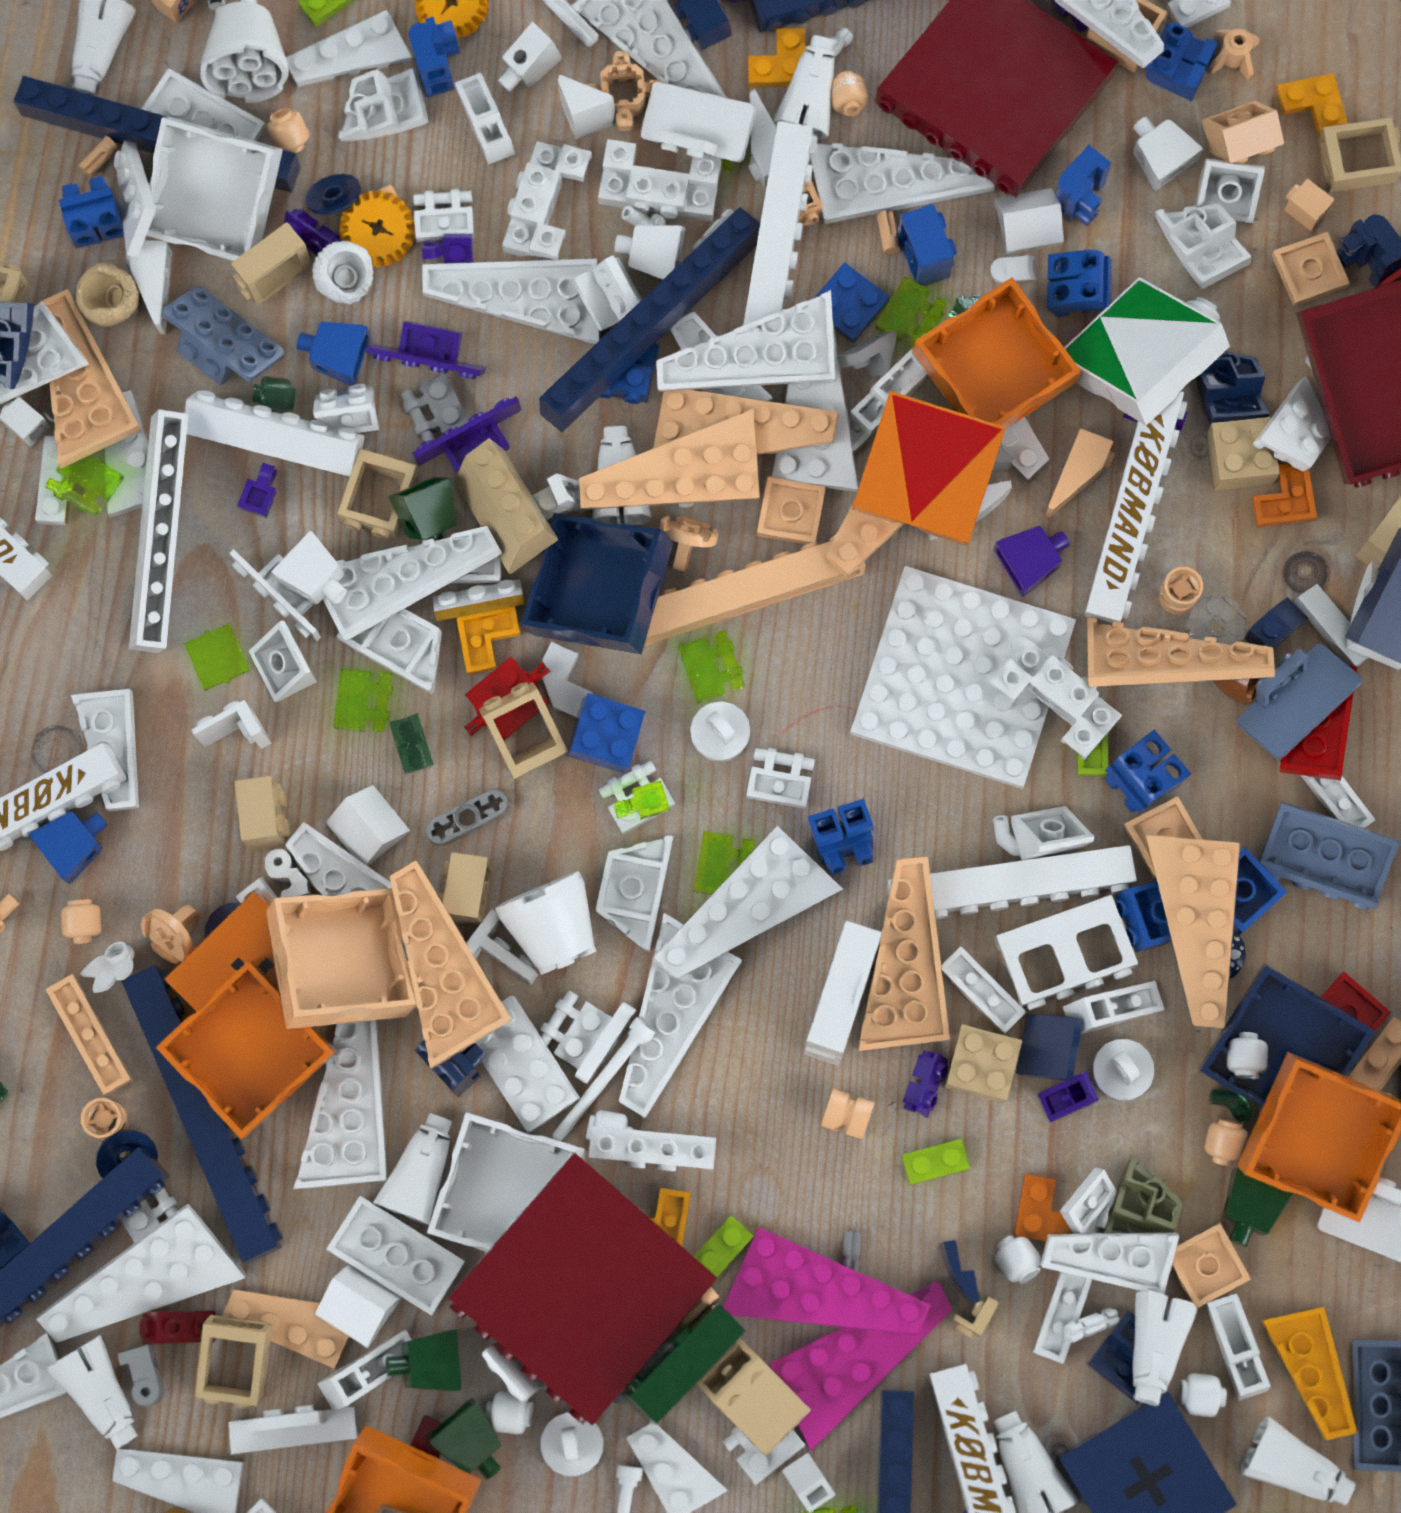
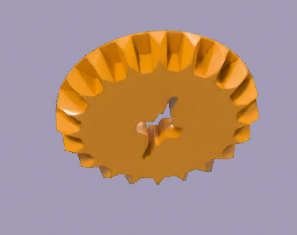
M415 0L414 7L420 23H426L425 19L434 17L436 24L451 20L457 39L472 34L483 24L488 13L489 0H456L457 6L451 5L450 8H447L445 0Z
M382 190L368 191L367 193L360 194L354 204L343 211L340 220V236L342 241L353 242L365 248L371 257L372 267L389 266L401 260L411 249L415 239V220L405 202L394 194ZM378 221H382V227L391 235L379 232L377 236H374L372 234L373 229L363 222L377 224Z

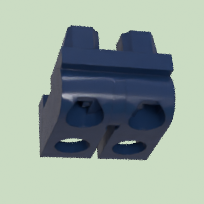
M1371 215L1364 223L1361 219L1353 223L1349 234L1340 241L1342 248L1336 250L1343 268L1355 262L1359 267L1368 264L1372 270L1369 281L1374 288L1378 287L1381 282L1401 268V238L1389 221L1381 215Z
M423 1040L417 1046L415 1052L429 1066L426 1043ZM474 1043L462 1053L455 1054L432 1070L459 1097L480 1077L475 1067L480 1064L486 1054Z

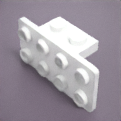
M655 82L651 89L641 129V137L649 141L662 143L661 149L678 153L679 148L686 149V155L703 159L704 154L735 162H742L752 130L756 107L753 104Z
M1379 1177L1378 1184L1360 1223L1323 1208L1317 1227L1324 1233L1401 1263V1190L1395 1188V1182Z

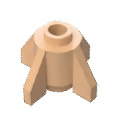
M1220 29L1216 31L1214 38L1220 44L1221 49L1220 54L1209 65L1208 71L1210 74H1213L1225 65L1229 68L1240 67L1239 71L1247 81L1252 79L1254 71L1250 53L1259 44L1260 39L1243 29Z

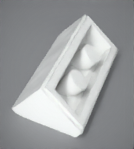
M1318 584L1296 598L1294 604L1308 617L1309 622L1344 663L1358 667L1368 659L1364 655L1347 649L1348 639L1345 638V635L1350 627V622Z

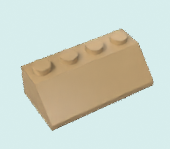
M489 438L465 456L455 479V484L480 526H487L502 552L499 558L508 573L512 574L555 543L558 538L504 449Z

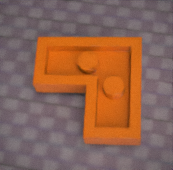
M1290 463L1278 464L1280 493L1253 496L1251 499L1256 528L1315 521L1317 514L1309 469L1302 472L1292 467Z
M1024 1174L1013 1236H1024L1030 1240L1046 1243L1048 1234H1073L1062 1214L1051 1211L1056 1180Z

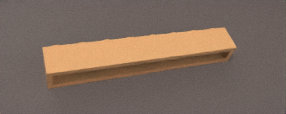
M833 536L829 539V542L818 545V542L809 543L801 548L802 551L792 554L789 551L779 553L773 557V560L762 563V561L751 562L745 566V569L737 572L733 570L723 571L717 574V578L705 581V579L695 580L689 583L688 588L677 591L676 588L665 590L657 598L644 646L864 575L866 569L865 562L859 565L849 576L845 577L825 557L835 538Z

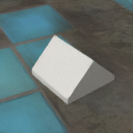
M559 75L558 87L561 106L575 139L614 125L616 118L612 95Z
M1206 158L1200 174L1196 207L1221 204L1235 221L1253 223L1265 166L1237 162L1230 164L1227 161Z
M1052 188L1022 193L1017 198L1011 195L994 199L1006 254L1063 244L1061 203Z
M279 621L248 651L274 702H279L317 682L285 621Z
M374 785L346 797L326 821V824L351 855L367 866L411 832Z
M1066 806L1011 816V824L1022 861L1077 852L1094 841V835Z
M349 1264L332 1278L315 1316L368 1348L403 1297Z

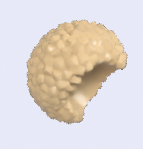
M96 263L95 266L86 270L77 284L76 303L80 312L89 321L98 326L110 327L119 322H124L137 309L139 304V290H137V284L132 279V276L123 269H119L109 263Z

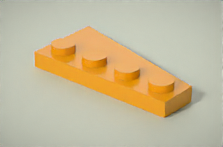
M1325 1307L1262 1320L1263 1326L1324 1440L1357 1433Z

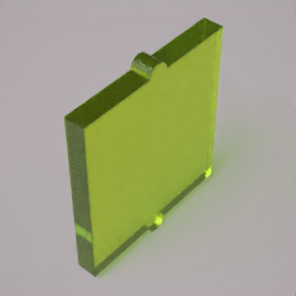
M230 624L211 632L206 630L204 635L184 643L205 691L224 682L229 684L231 679L250 671Z

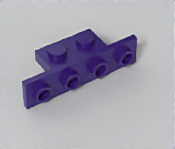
M403 322L399 349L378 344H371L366 347V353L374 354L373 358L376 360L390 362L391 358L402 360V365L409 367H419V364L431 366L430 370L433 372L448 373V370L459 372V377L466 379H476V376H481L486 371V367L458 361L463 332L420 323Z
M517 396L512 399L505 398L500 400L492 410L473 415L468 420V423L460 427L454 426L447 429L442 434V437L433 442L428 440L421 443L416 451L412 452L418 467L445 453L458 475L465 456L489 438L504 449V451L509 450V444L497 424L522 411Z

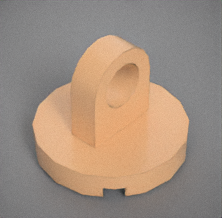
M666 516L661 519L659 529L670 540L678 542L673 569L685 572L687 569L692 547H713L716 545L719 535L716 528L710 531V526L707 523L683 516L676 517V521H670V516Z
M190 905L183 906L173 916L163 910L153 909L142 917V934L145 938L150 937L153 941L150 946L161 958L170 963L178 964L194 951L193 941L189 934L196 927L200 919V912Z

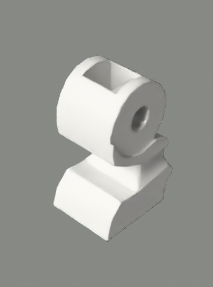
M274 849L267 854L265 869L275 883H291L290 888L281 892L280 898L312 895V884L302 875L297 867L295 868V862L287 851Z

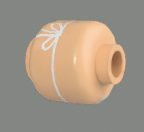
M841 72L835 76L832 82V107L834 111L841 115L855 116L859 114L869 101L865 81L854 72Z

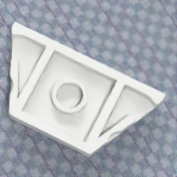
M1306 377L1296 383L1253 443L1258 449L1265 446L1275 451V458L1290 463L1292 467L1302 472L1312 467L1331 439L1325 414Z
M404 608L347 641L342 638L340 632L337 634L336 638L345 645L426 692L433 694L435 691L442 631L433 624Z
M665 836L663 839L648 843L642 842L629 848L608 851L595 911L648 952L651 949L674 836Z

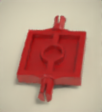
M512 657L508 658L464 694L475 707L476 714L478 715L464 728L473 736V734L486 725L479 711L480 708L484 707L483 704L495 696L502 698L512 693L511 689L524 682H527V684L533 682L545 705L550 704L540 692L537 683L551 672L549 668L542 662L533 671L528 673L521 669ZM531 700L493 719L503 741L539 713V710L534 700Z

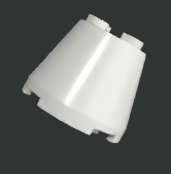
M240 0V2L229 3L215 10L214 21L200 66L202 83L212 94H216L223 99L226 95L245 98V103L270 99L283 90V84L288 77V63L270 12L261 5H258L256 0Z
M579 871L552 880L551 883L524 892L495 907L500 921L539 970L540 975L556 968L566 967L574 963V959L585 957L597 951L594 945L585 883Z

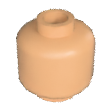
M284 108L270 116L267 131L275 147L293 153L303 150L305 147L304 143L308 140L310 134L301 114L297 111H291L290 108Z
M92 899L67 901V906L61 909L62 935L66 938H73V944L92 943V937L102 932L101 910L98 905L92 904Z
M1219 1118L1218 1122L1210 1124L1204 1150L1213 1156L1212 1162L1231 1166L1232 1161L1240 1160L1249 1137L1248 1132L1243 1128V1123L1228 1118Z

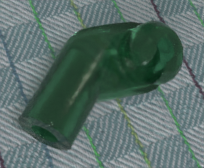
M1210 1090V1105L1226 1106L1239 1122L1243 1123L1250 1120L1252 1108L1244 1096L1238 1095L1231 1090Z

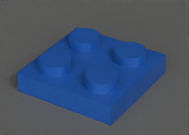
M845 262L814 297H819L821 294L831 291L834 329L853 344L890 301L889 295Z

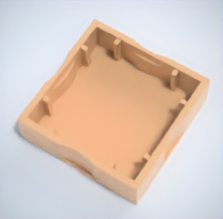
M392 888L354 891L339 896L306 895L273 899L266 914L286 1029L401 1018L409 1015L416 1006L408 961L402 947V930Z

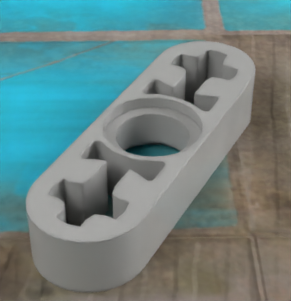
M489 790L433 818L426 827L427 837L436 846H446L503 817L509 808L505 794L499 790ZM494 797L497 801L502 799L503 802L499 804L500 810L494 811L493 808H489L484 811L487 817L482 819L475 805L480 803L483 809L490 805V798ZM465 810H471L476 814V820L470 826H464L459 822V816ZM453 817L454 823L460 831L455 833L452 827L445 831L446 837L440 839L438 835L433 837L432 834L436 832L435 826L440 824L442 828L451 825L448 819Z

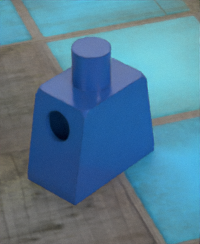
M323 321L319 323L315 336L301 332L298 336L296 347L298 350L310 352L308 360L314 370L352 386L356 385L366 353V347L371 336L368 327L365 325Z
M71 811L28 835L59 876L70 884L102 851L103 847L95 838V835L105 829L108 824L98 812L83 822L75 812Z

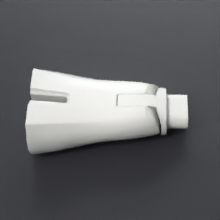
M79 0L77 34L72 58L71 75L75 78L72 86L73 90L94 95L96 86L101 84L116 49L135 15V8L123 0H106L105 3L104 0Z
M817 35L812 36L810 46L805 47V51L799 59L788 89L773 118L776 127L778 121L812 126L813 136H817L818 139L829 136L831 89L834 79L835 53L832 52L834 40Z
M609 426L603 429L604 439L601 440L597 471L636 456L632 439L627 436L626 426ZM649 506L593 509L592 519L605 524L643 525L649 522L652 516Z
M429 1113L425 1125H420V1129L413 1135L394 1170L373 1202L374 1205L398 1215L403 1214L406 1218L418 1223L430 1225L448 1155L449 1140L451 1138L448 1132L452 1121Z
M1146 1290L1137 1292L1135 1299L1133 1385L1136 1387L1134 1399L1158 1406L1161 1394L1166 1392L1173 1377L1180 1353L1195 1320L1197 1307L1192 1302L1173 1298L1166 1306L1168 1296Z
M101 1335L46 1368L74 1399L94 1427L104 1435L103 1437L105 1439L110 1438L116 1449L138 1436L131 1425L134 1419L131 1418L130 1406L116 1378Z
M1017 1411L993 1421L999 1432V1435L996 1436L997 1439H1000L998 1440L999 1451L1010 1482L1017 1513H1059L1080 1502V1499L1053 1463L1038 1437L1027 1426L1026 1422L1022 1424Z
M1269 1416L1265 1417L1259 1424L1252 1440L1258 1446L1257 1448L1249 1447L1241 1464V1475L1280 1486L1314 1499L1330 1503L1335 1500L1346 1506L1355 1489L1356 1482L1346 1478L1345 1472L1340 1470L1326 1457L1306 1445L1281 1424Z

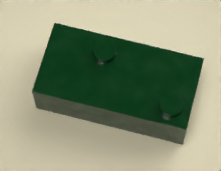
M720 1304L710 1305L688 1328H683L672 1340L674 1342L672 1346L641 1377L638 1374L634 1376L625 1387L627 1391L622 1397L648 1424H658L746 1330Z

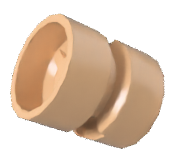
M1189 567L1173 569L1168 573L1159 590L1161 606L1173 615L1188 613L1194 608L1202 594L1203 581L1201 576Z
M833 1088L821 1127L836 1132L843 1128L846 1135L862 1140L875 1102L861 1097L852 1100L850 1093Z
M96 1098L88 1102L81 1113V1125L88 1135L103 1141L116 1132L128 1130L130 1125L127 1110L121 1104L106 1098Z

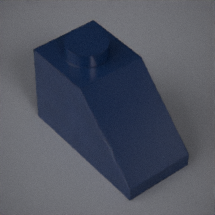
M1287 597L1248 630L1244 638L1250 644L1273 647L1274 651L1306 622L1308 617Z

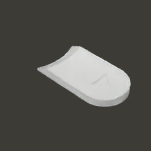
M1035 256L998 258L992 263L990 274L998 283H1004L1011 277L1015 282L1037 281L1038 279L1033 270Z

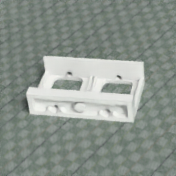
M1112 895L996 935L994 939L997 950H1001L1020 1001L1019 1005L1022 1008L1027 1006L1029 1011L1046 1005L1045 999L1056 996L1058 1000L1073 996L1075 995L1074 989L1085 986L1086 990L1099 987L1104 984L1102 979L1114 975L1115 980L1133 974L1131 969L1138 965ZM1107 924L1112 930L1122 956V962L1093 973L1086 966L1076 936L1080 932ZM1043 945H1050L1055 952L1063 973L1064 983L1039 993H1033L1028 986L1020 965L1019 955Z

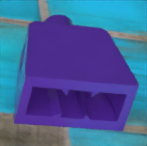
M1037 526L997 541L993 551L1020 595L1024 597L1060 568L1062 559L1058 552L1069 547L1070 542L1062 530L1048 537L1043 528Z

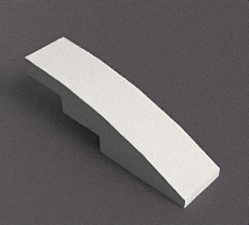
M912 349L850 411L848 420L853 455L877 432L889 392L893 391L910 397L928 376L913 355Z

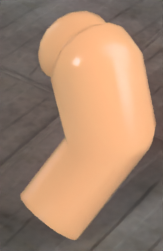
M10 893L0 901V933L5 927L3 920L20 904Z

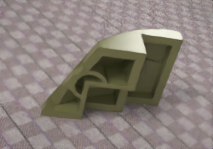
M1132 1154L1120 1180L1113 1206L1109 1211L1106 1228L1103 1229L1102 1234L1173 1233L1178 1224L1183 1201L1173 1191H1169L1157 1175L1153 1176L1140 1163L1138 1156Z

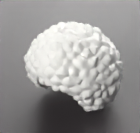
M339 241L328 244L322 249V252L318 253V256L315 258L316 262L313 264L314 268L312 269L316 289L322 295L335 302L349 305L359 302L360 298L367 294L373 281V267L368 251L353 242Z

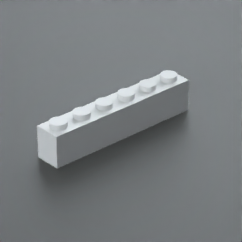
M201 390L186 399L184 414H188V435L349 477L351 476L359 450L363 449L365 436L357 434L356 430L352 428L340 427L338 429L328 426V423L321 420L307 421L300 419V416L294 413L286 412L280 414L271 412V408L267 406L255 405L253 407L243 404V401L240 399L218 398L210 391Z

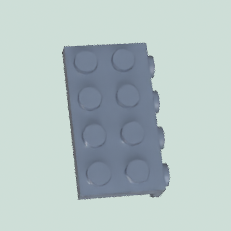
M1281 801L1259 862L1276 880H1280L1282 877L1291 880L1292 884L1300 889L1309 890L1312 887L1321 890V894L1334 900H1339L1342 897L1350 900L1353 906L1368 910L1369 907H1378V898L1400 842L1397 839Z

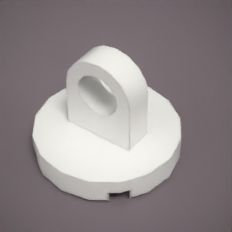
M723 701L709 703L702 707L693 717L690 728L692 743L697 752L712 761H730L741 755L747 747L750 737L749 720L744 712L734 704Z
M1116 1039L1105 1044L1096 1053L1092 1064V1077L1097 1088L1106 1097L1118 1101H1130L1140 1097L1151 1086L1154 1078V1062L1149 1052L1140 1043L1129 1039Z
M568 1412L556 1416L545 1427L541 1437V1452L545 1462L554 1472L563 1476H580L589 1472L599 1462L603 1453L604 1438L600 1427L596 1423L592 1426L588 1421L582 1425Z

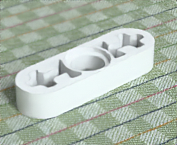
M625 1002L620 1005L575 1074L576 1078L587 1085L592 1081L637 1012L636 1009Z

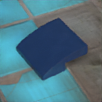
M956 1240L945 1241L939 1244L945 1267L958 1292L968 1304L980 1302L975 1271H961Z
M1127 1311L1094 1353L1087 1365L1134 1403L1139 1404L1140 1401L1134 1399L1136 1387L1133 1385L1135 1315Z

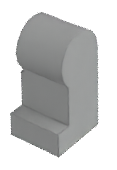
M146 1345L118 1353L120 1366L129 1364L134 1382L132 1388L133 1400L141 1406H150L158 1403L163 1396L164 1387L154 1345Z

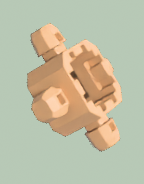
M626 51L615 52L613 65L606 66L600 72L601 85H596V83L586 84L609 94V85H613V80H618V83H625L627 79H632V83H637L638 97L633 98V102H628V99L619 100V103H614L615 118L620 131H630L632 129L633 117L640 116L646 110L645 97H650L653 84L655 82L663 83L660 80L644 82L643 69L636 64H630L629 55Z

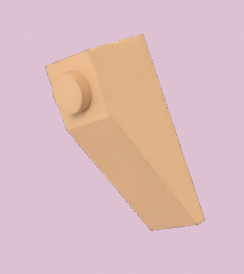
M1080 428L1047 508L1046 517L1051 518L1100 476L1103 467L1109 469L1115 452L1110 451L1114 441Z

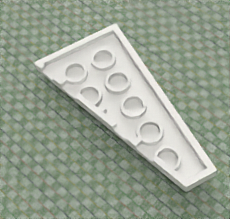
M578 0L571 5V7L590 21L591 24L603 32L623 51H626L630 57L649 71L656 79L666 84L726 98L694 42L690 41L684 25L677 17L669 0Z
M831 291L809 301L798 303L796 306L779 313H773L738 327L724 335L708 339V341L694 347H688L656 360L658 391L836 381Z
M777 826L652 959L675 980L843 890V888Z
M665 913L663 914L654 956L683 926L682 923ZM727 951L675 980L653 960L639 1018L651 1026L656 1033L649 1042L645 1041L642 1045L638 1044L631 1053L619 1103L646 1119L741 965V959Z
M186 1204L41 1312L36 1320L52 1339L58 1343L246 1278V1273L193 1208Z

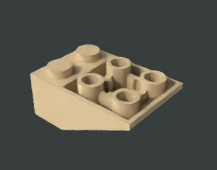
M740 1338L695 1384L765 1456L811 1411Z

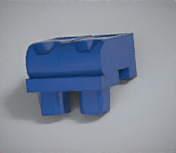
M434 17L425 19L426 23L413 25L408 33L415 63L427 98L454 89L447 57L459 54L460 50L451 20L436 24Z
M1167 22L1160 35L1164 43V51L1145 67V70H1147L1145 75L1151 83L1192 102L1214 57L1218 42L1208 38L1205 42L1193 37L1194 33L1187 31V27L1175 22Z
M1090 144L1061 174L1056 190V196L1061 203V212L1065 213L1064 218L1071 223L1076 217L1086 226L1098 215L1099 210L1097 208L1102 202V199L1092 190L1094 188L1096 191H1099L1106 184L1111 162Z
M103 176L89 180L91 192L81 194L78 184L72 183L62 186L63 199H59L60 208L62 209L67 232L76 249L101 243L99 232L104 241L124 237L121 205H118L111 187H108ZM90 236L88 238L79 239L81 237Z
M1098 250L1048 254V280L1050 282L1047 283V308L1057 317L1069 316V312L1079 310L1083 313L1091 311L1100 312L1109 307L1111 304L1112 259L1109 256H1104V253Z
M1155 729L1126 750L1105 769L1108 774L1105 778L1106 783L1111 789L1117 790L1120 788L1125 794L1124 804L1130 812L1138 810L1140 813L1168 792L1170 793L1192 775L1175 753L1158 764L1171 749ZM1149 741L1156 744L1159 754H1153L1146 744ZM1167 765L1175 767L1178 771V778H1173L1165 767Z
M864 799L839 806L838 818L834 808L808 816L811 835L821 864H826L831 875L843 873L847 870L844 858L855 855L858 866L874 862L872 851L873 836L871 834L874 825Z

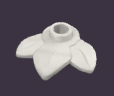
M116 942L105 950L104 955L98 956L91 961L80 974L82 977L95 978L92 989L94 993L104 992L111 988L116 980H125L131 974L134 968L132 959L135 952L130 945H126L124 942Z

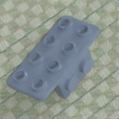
M195 286L163 308L162 316L182 331L176 352L219 385L229 380L231 369L243 379L252 381L284 357V349L200 286Z
M1316 644L1307 653L1299 648L1292 655L1290 653L1285 655L1277 665L1275 677L1260 678L1256 684V701L1237 717L1238 727L1275 759H1282L1362 684V677L1323 644Z

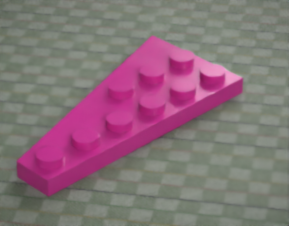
M758 1227L723 1308L731 1316L919 1335L931 1305Z
M939 1281L910 1294V1296L931 1305L919 1335L843 1327L769 1363L772 1371L811 1410L798 1423L810 1451L952 1310Z

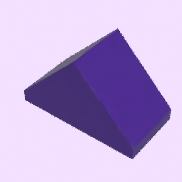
M1086 1071L1074 1076L1072 1081L1061 1082L1038 1093V1097L1050 1122L1093 1105L1098 1101Z

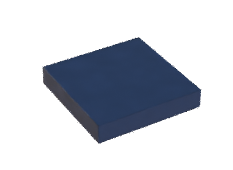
M1027 1014L1016 1074L1026 1077L1072 1081L1083 1020L1071 1017Z

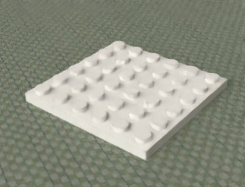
M904 566L850 734L1023 789L1049 707L1028 691L1027 687L1014 702H1011L1010 698L996 686H992L990 681L1027 639L1051 657L1053 655L1057 659H1064L1076 619Z

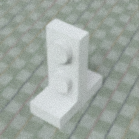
M560 474L549 477L547 480L550 486L532 495L548 523L551 522L553 513L566 514L572 510L583 513L589 510H580L579 481Z
M491 909L468 940V947L475 958L483 950L532 985L538 977L537 971L534 970L535 965L522 954L519 958L509 952L511 946L499 937H496L494 941L491 939L502 924L497 912Z

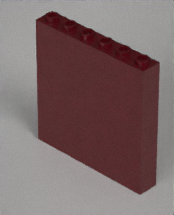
M949 0L879 85L875 103L885 113H891L899 118L907 128L915 129L924 135L931 144L938 145L949 152V155L954 160L962 161L971 167L978 176L987 178L996 184L1000 191L1017 198L1114 76L1119 61L1028 0Z
M1401 280L1296 312L1344 484H1353L1354 488L1369 485L1372 483L1371 478L1382 475L1383 479H1388L1401 474Z
M573 1152L450 1294L448 1299L453 1302L449 1308L460 1318L464 1319L468 1315L477 1323L473 1329L485 1340L492 1337L500 1344L497 1350L509 1361H512L514 1358L524 1365L521 1371L534 1383L538 1379L548 1386L545 1392L559 1404L564 1400L571 1406L572 1409L568 1413L580 1424L583 1425L588 1421L593 1426L717 1280V1277L579 1155Z

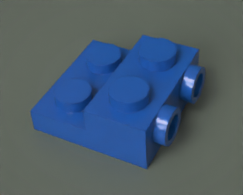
M654 344L600 398L609 399L611 396L623 398V401L630 404L647 403L659 352V344Z
M1157 881L1128 888L1116 894L1117 900L1115 905L1120 917L1124 918L1127 927L1126 933L1131 946L1134 947L1135 953L1172 942Z

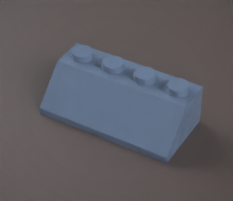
M1352 1340L1353 1418L1357 1433L1354 1434V1470L1401 1472V1341Z

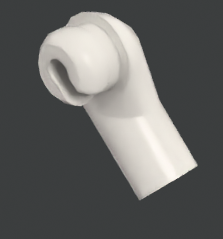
M626 206L621 213L622 219L634 226L666 224L665 219L660 214H654L652 217H649L631 206Z
M1005 815L994 817L993 824L997 844L1010 855L1020 856L1017 840L1010 834L1008 817Z

